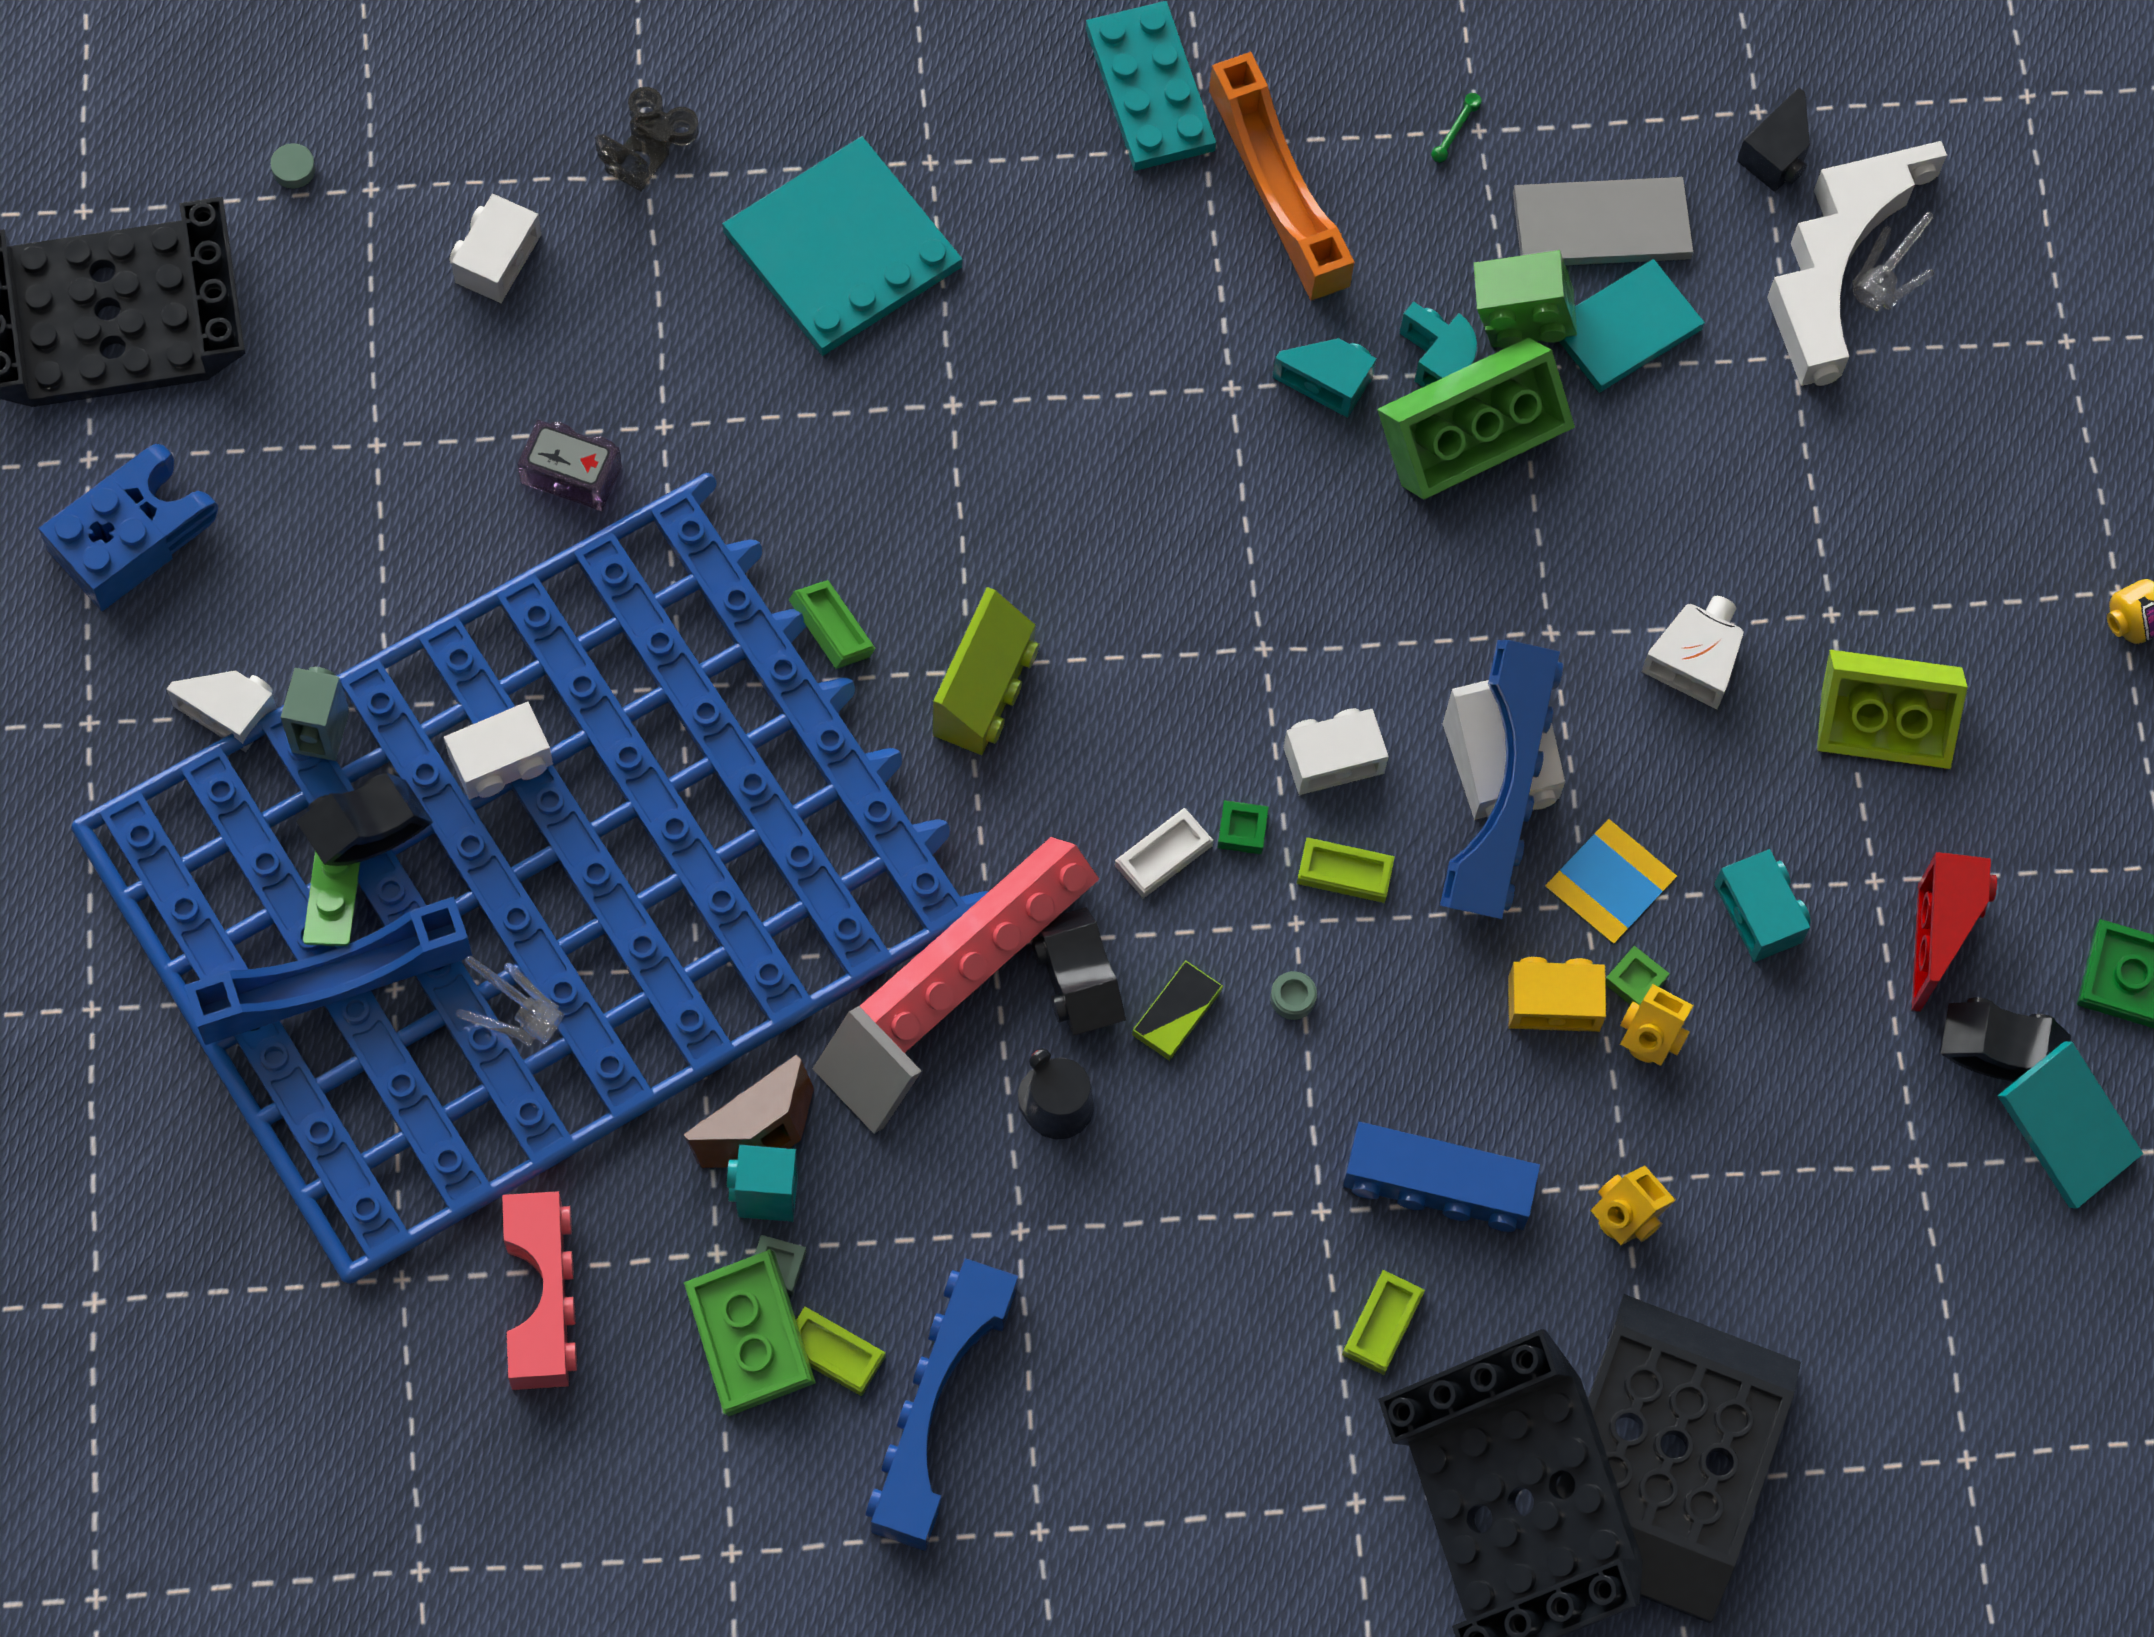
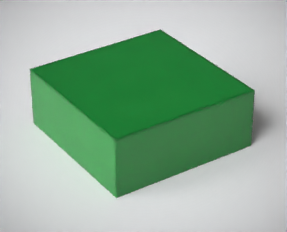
M1224 800L1217 848L1262 855L1269 807Z

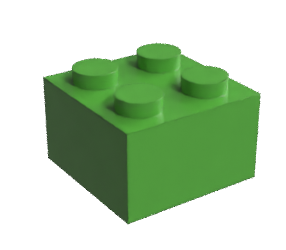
M1560 250L1474 263L1477 311L1492 347L1507 348L1528 337L1534 341L1558 342L1565 337L1577 335L1574 289Z

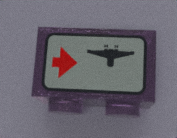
M537 419L517 466L520 483L603 511L622 468L620 448L616 447L610 440L601 436H592L590 438L581 435L561 422H551L550 424Z

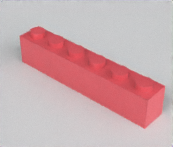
M1050 837L862 1003L860 1007L905 1053L1099 880L1098 876L1075 844Z

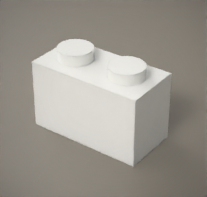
M492 194L484 207L479 206L474 212L470 223L471 230L464 241L459 240L455 244L450 255V264H452L455 283L502 303L541 237V228L537 213Z
M529 702L444 736L449 758L469 800L477 796L482 798L493 796L500 792L506 784L520 778L523 780L535 778L541 775L548 766L553 765L550 746Z
M1356 708L1347 709L1336 714L1333 719L1317 722L1314 719L1298 722L1286 731L1283 747L1299 795L1384 774L1389 757L1373 708L1359 711Z

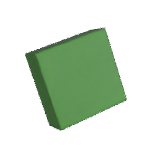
M1633 946L1606 977L1605 985L1631 1005L1632 1002L1641 1005L1652 984L1661 988L1670 974L1636 946Z

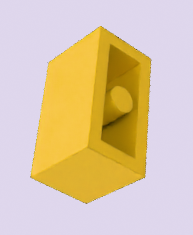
M1527 957L1521 959L1520 962H1513L1508 976L1509 1028L1600 1032L1606 1018L1605 965L1593 964L1591 960L1583 958L1570 959L1565 963H1547V960L1541 957Z

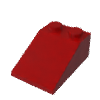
M1936 852L1918 883L1912 1011L1921 1012L1978 918H1984L1987 903L1994 902L1997 890V876L1990 875L1991 858Z

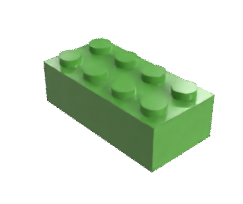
M1529 337L1377 409L1401 486L1423 500L1575 428L1552 350Z

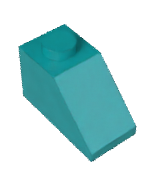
M1337 338L1279 351L1275 358L1272 378L1348 418L1373 379L1377 358L1371 356L1370 352L1363 346L1356 343L1349 344Z

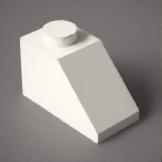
M236 670L174 681L167 688L173 707L222 738L233 733L234 737L242 744L258 721L267 713L277 709L272 694L273 689L265 681L254 675L248 679ZM253 742L243 747L241 750L246 752L249 749V747L253 744Z

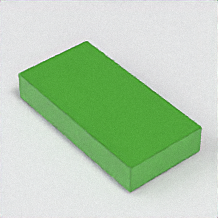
M829 580L795 590L789 598L794 609L803 614L805 625L836 669L870 658L876 649Z

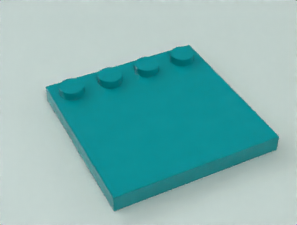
M863 136L722 223L723 233L822 356L962 268V257Z

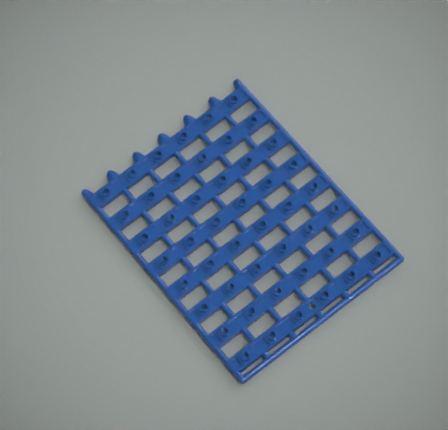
M710 473L701 474L336 675L340 676L346 696L378 745L377 749L341 768L337 761L292 753L280 718L284 706L282 705L263 716L248 734L243 744L231 733L80 816L72 823V832L341 1280L345 1283H355L497 1200L502 1195L509 1193L918 954L989 892L982 891L959 896L933 857V854L950 835L948 823L944 820L935 819L911 824L885 785L902 765L900 751L894 748H887L869 753L863 752L838 714L855 694L853 681L848 678H838L817 683L791 644L807 627L804 623L803 614L795 609L771 614L745 575L762 556L760 542L744 540L725 545L699 506L717 486L715 477ZM653 521L689 574L655 594L652 593L618 541ZM575 564L579 565L612 616L609 620L578 637L575 636L542 585V582ZM698 590L735 643L700 664L664 611L665 608ZM501 606L535 661L501 680L497 679L464 625ZM620 633L624 634L658 686V688L624 707L620 705L586 653ZM421 649L424 650L457 702L456 705L422 724L418 722L386 671L388 667ZM744 659L781 713V715L745 734L710 681V678ZM546 676L581 731L550 748L553 765L548 766L541 775L529 780L517 779L506 784L500 792L493 796L485 798L477 796L469 800L430 739L466 719L473 725L515 707L509 695ZM667 702L704 756L703 759L669 778L632 723ZM791 729L828 784L794 805L791 804L756 750ZM266 736L299 789V792L260 812L227 756ZM589 746L592 747L626 800L622 805L592 822L588 821L554 768L555 765ZM389 763L397 777L407 781L433 823L399 846L360 862L358 886L380 922L385 927L407 912L426 906L396 855L434 834L469 890L455 899L460 916L480 907L515 964L479 985L475 984L462 961L416 975V980L435 1010L397 1032L371 991L325 1005L324 1007L354 1056L317 1078H314L280 1021L262 1026L255 1031H247L205 1045L195 1022L184 987L186 983L181 977L182 975L193 970L198 979L201 980L229 970H249L236 950L235 945L273 924L296 961L342 947L304 944L303 936L311 882L305 885L271 828L303 811L311 802L321 796L329 795L330 793L342 794L353 791L354 788L351 783ZM715 773L751 828L715 850L678 794ZM186 780L220 836L180 857L148 805L147 800ZM513 790L548 847L510 867L475 810ZM839 800L876 856L839 877L803 822L804 819ZM636 817L673 873L637 895L600 839V837ZM104 824L139 881L128 887L93 831ZM760 844L798 900V902L761 922L725 866ZM230 852L264 909L224 930L190 873ZM556 862H559L594 917L593 920L556 940L521 882ZM884 872L888 874L923 927V930L890 949L886 948L850 893ZM682 889L720 946L685 967L681 966L646 911ZM148 896L183 952L182 955L173 960L170 959L137 902ZM806 917H809L846 974L811 995L807 993L772 939L775 935ZM605 934L641 991L604 1014L567 957L570 953ZM729 962L767 1018V1021L731 1042L693 984ZM526 980L561 1038L523 1060L487 1001ZM649 1008H652L688 1067L650 1088L613 1030ZM446 1026L481 1085L442 1107L406 1047ZM237 1043L273 1103L262 1109L226 1052L227 1049ZM570 1054L573 1055L609 1112L571 1135L533 1076ZM365 1072L400 1131L360 1154L325 1094ZM491 1100L528 1160L488 1182L452 1122ZM282 1118L318 1176V1179L308 1185L271 1126ZM411 1147L447 1207L407 1230L371 1172V1169ZM328 1194L365 1254L355 1261H352L317 1203V1200Z

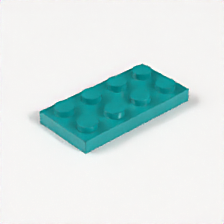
M1167 1L1086 20L1085 29L1134 171L1214 152L1216 140Z

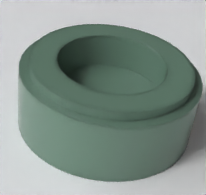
M295 143L283 145L271 157L270 164L274 179L283 187L291 189L300 188L308 184L314 177L315 163L313 155L303 145Z
M1296 971L1286 972L1280 975L1273 983L1270 994L1271 1005L1276 1013L1286 1019L1297 1020L1304 1018L1315 1006L1317 989L1312 979L1306 974Z

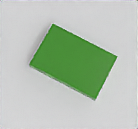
M769 1249L684 1282L725 1415H734L816 1383L775 1252Z

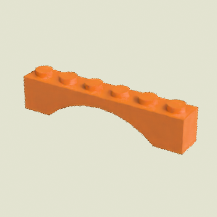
M1252 52L1212 65L1209 92L1310 300L1312 301L1350 287L1355 262L1338 227L1329 220L1318 206L1295 164L1281 130L1269 87Z

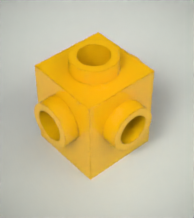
M1652 984L1641 1005L1632 1002L1620 1024V1026L1627 1029V1032L1620 1045L1628 1048L1635 1058L1647 1063L1654 1062L1661 1066L1669 1052L1677 1056L1685 1043L1690 1031L1682 1027L1694 1005Z
M1644 1165L1626 1174L1623 1178L1618 1174L1609 1180L1598 1191L1602 1199L1590 1211L1599 1220V1225L1603 1232L1610 1238L1616 1239L1620 1245H1623L1636 1237L1643 1242L1656 1232L1662 1225L1658 1217L1675 1199Z

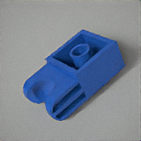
M154 444L146 448L38 528L47 551L101 611H104L172 560L174 552L208 528L216 519L218 504L207 493L195 491L182 499L168 502L155 497L160 486L171 477L174 469L173 455L164 445Z

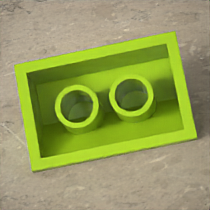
M989 587L986 588L933 700V736L979 755H983L988 742L994 744L997 742L1005 719L1000 717L1006 704L1014 705L1022 686V681L1018 680L1023 666L1031 668L1040 643L1035 642L1036 625L996 590Z
M1830 650L1821 693L1817 750L1951 769L1968 688L1962 667Z

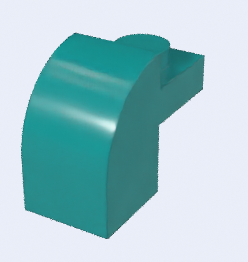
M1413 301L1403 313L1399 334L1426 351L1418 362L1414 382L1425 387L1473 364L1477 351V339L1467 319L1458 313L1448 325L1436 311L1430 308H1423Z

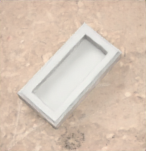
M1183 808L1115 860V867L1144 899L1213 846V839L1193 816Z

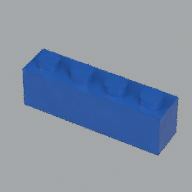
M1358 1121L1343 1187L1352 1189L1353 1194L1362 1198L1378 1199L1379 1196L1396 1199L1400 1206L1407 1209L1423 1210L1425 1207L1442 1210L1444 1216L1453 1220L1468 1221L1471 1217L1488 1221V1225L1493 1229L1513 1232L1516 1228L1524 1230L1528 1221L1540 1164Z

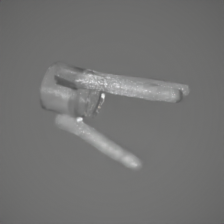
M1928 212L1924 215L1884 266L1878 265L1874 268L1891 233L1889 226L1883 228L1861 272L1852 281L1854 296L1865 307L1871 310H1879L1883 306L1885 309L1890 310L1900 298L1934 276V270L1928 269L1896 290L1895 284L1898 280L1892 272L1933 219L1932 213Z
M466 957L465 962L467 965L521 1006L515 1016V1020L520 1023V1028L463 1009H458L456 1016L471 1023L515 1037L527 1046H530L535 1039L545 1044L555 1033L563 1019L564 1013L558 1010L559 1005L545 997L513 964L506 963L504 969L531 997L527 998L474 957Z

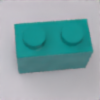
M1770 849L1721 868L1714 883L1753 962L1803 943L1811 924L1810 914L1802 900H1796L1789 887L1791 881L1787 868L1782 861L1776 862Z
M739 1145L738 1160H729L727 1173L729 1202H736L738 1217L794 1222L798 1182L796 1149Z

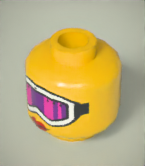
M2149 579L2139 580L2115 592L2109 602L2110 613L2107 614V622L2112 632L2117 637L2123 636L2134 644L2143 643L2153 638L2154 582Z

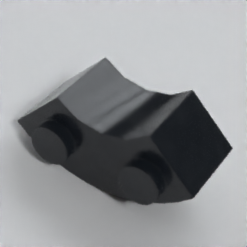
M389 773L371 778L359 789L342 794L330 793L315 799L307 807L308 812L296 821L323 864L329 866L349 865L376 857L406 842L433 823L407 781Z
M1087 907L1060 914L1038 934V938L1031 940L1037 964L1039 966L1046 964L1056 994L1051 996V1002L1058 1023L1066 1021L1072 1034L1078 1035L1126 1021L1118 981L1108 961L1097 921Z
M1973 997L1969 998L1967 1002L1948 1004L1941 1054L1968 1070L1992 1078L2015 1082L2064 1041L2070 1042L2071 1035L2049 1015L2031 1014L2026 1016L2016 1014L1998 1007L1988 999Z

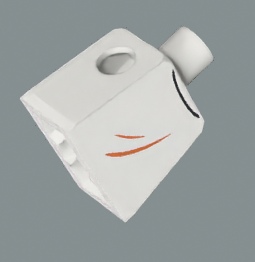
M1714 596L1706 611L1693 604H1687L1652 646L1641 672L1717 709L1727 688L1744 633L1740 627L1730 623L1736 611L1735 604L1722 596Z

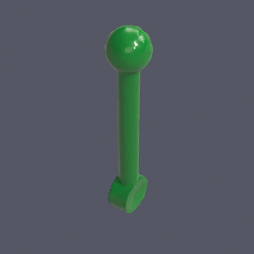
M1469 93L1466 95L1464 109L1442 144L1432 150L1431 155L1435 162L1442 163L1447 159V150L1472 111H1477L1480 108L1481 97L1478 94Z

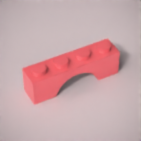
M559 1191L502 1195L503 1232L507 1253L530 1263L543 1279V1293L535 1312L524 1323L507 1331L508 1379L511 1389L569 1386L568 1371H577L576 1343H567V1325H575L574 1297H566L565 1280L574 1279L572 1251L564 1252L563 1235L572 1234L570 1206H562Z

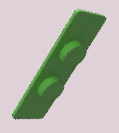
M315 851L303 936L304 944L324 946H348L350 944L360 862L343 866L324 865Z

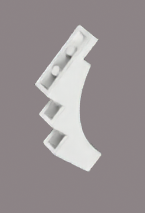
M1942 141L1821 170L1814 193L1824 217L1798 223L1791 241V246L1801 271L1774 277L1767 296L1801 386L1812 383L1819 386L1827 385L1842 376L1849 359L1840 319V292L1845 267L1867 235L1888 216L1907 205L1915 184H1925L1939 176L1947 157Z

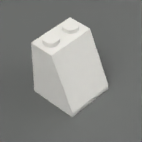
M1489 680L1452 689L1443 720V727L1474 820L1489 817L1502 786L1506 761L1504 726L1498 704L1488 686ZM1552 723L1549 731L1542 733L1539 751H1543L1544 754L1543 765L1537 778L1533 777L1529 795L1534 797L1533 810L1543 809L1554 804L1557 799H1560L1565 784Z

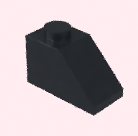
M1801 88L1796 89L1743 140L1737 162L1774 192L1786 181L1793 184L1807 167L1804 160L1810 146L1806 94Z

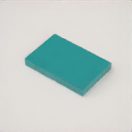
M1652 259L1576 305L1577 335L1565 337L1559 342L1600 393L1703 330L1705 322L1657 262Z
M2064 1041L1998 1095V1098L2069 1208L2077 1209L2143 1155L2142 1150L2073 1042Z

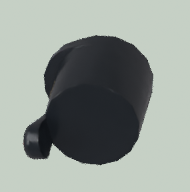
M1041 1048L1032 1054L1029 1064L1033 1070L1029 1071L1021 1081L1018 1090L1019 1109L1031 1128L1042 1136L1055 1140L1071 1138L1085 1129L1093 1115L1094 1103L1090 1078L1085 1069L1074 1060L1066 1058L1050 1059L1051 1054L1049 1051Z

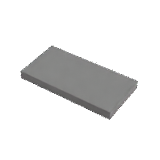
M1683 177L1514 185L1513 199L1520 256L1560 250L1565 265L1645 262L1652 259L1655 261L1685 260L1692 258L1693 246Z

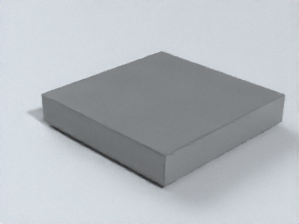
M860 1006L848 1012L812 1068L874 1134L886 1126L922 1072Z

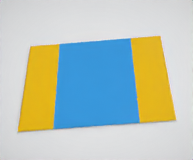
M1608 819L1545 886L1614 944L1677 875Z

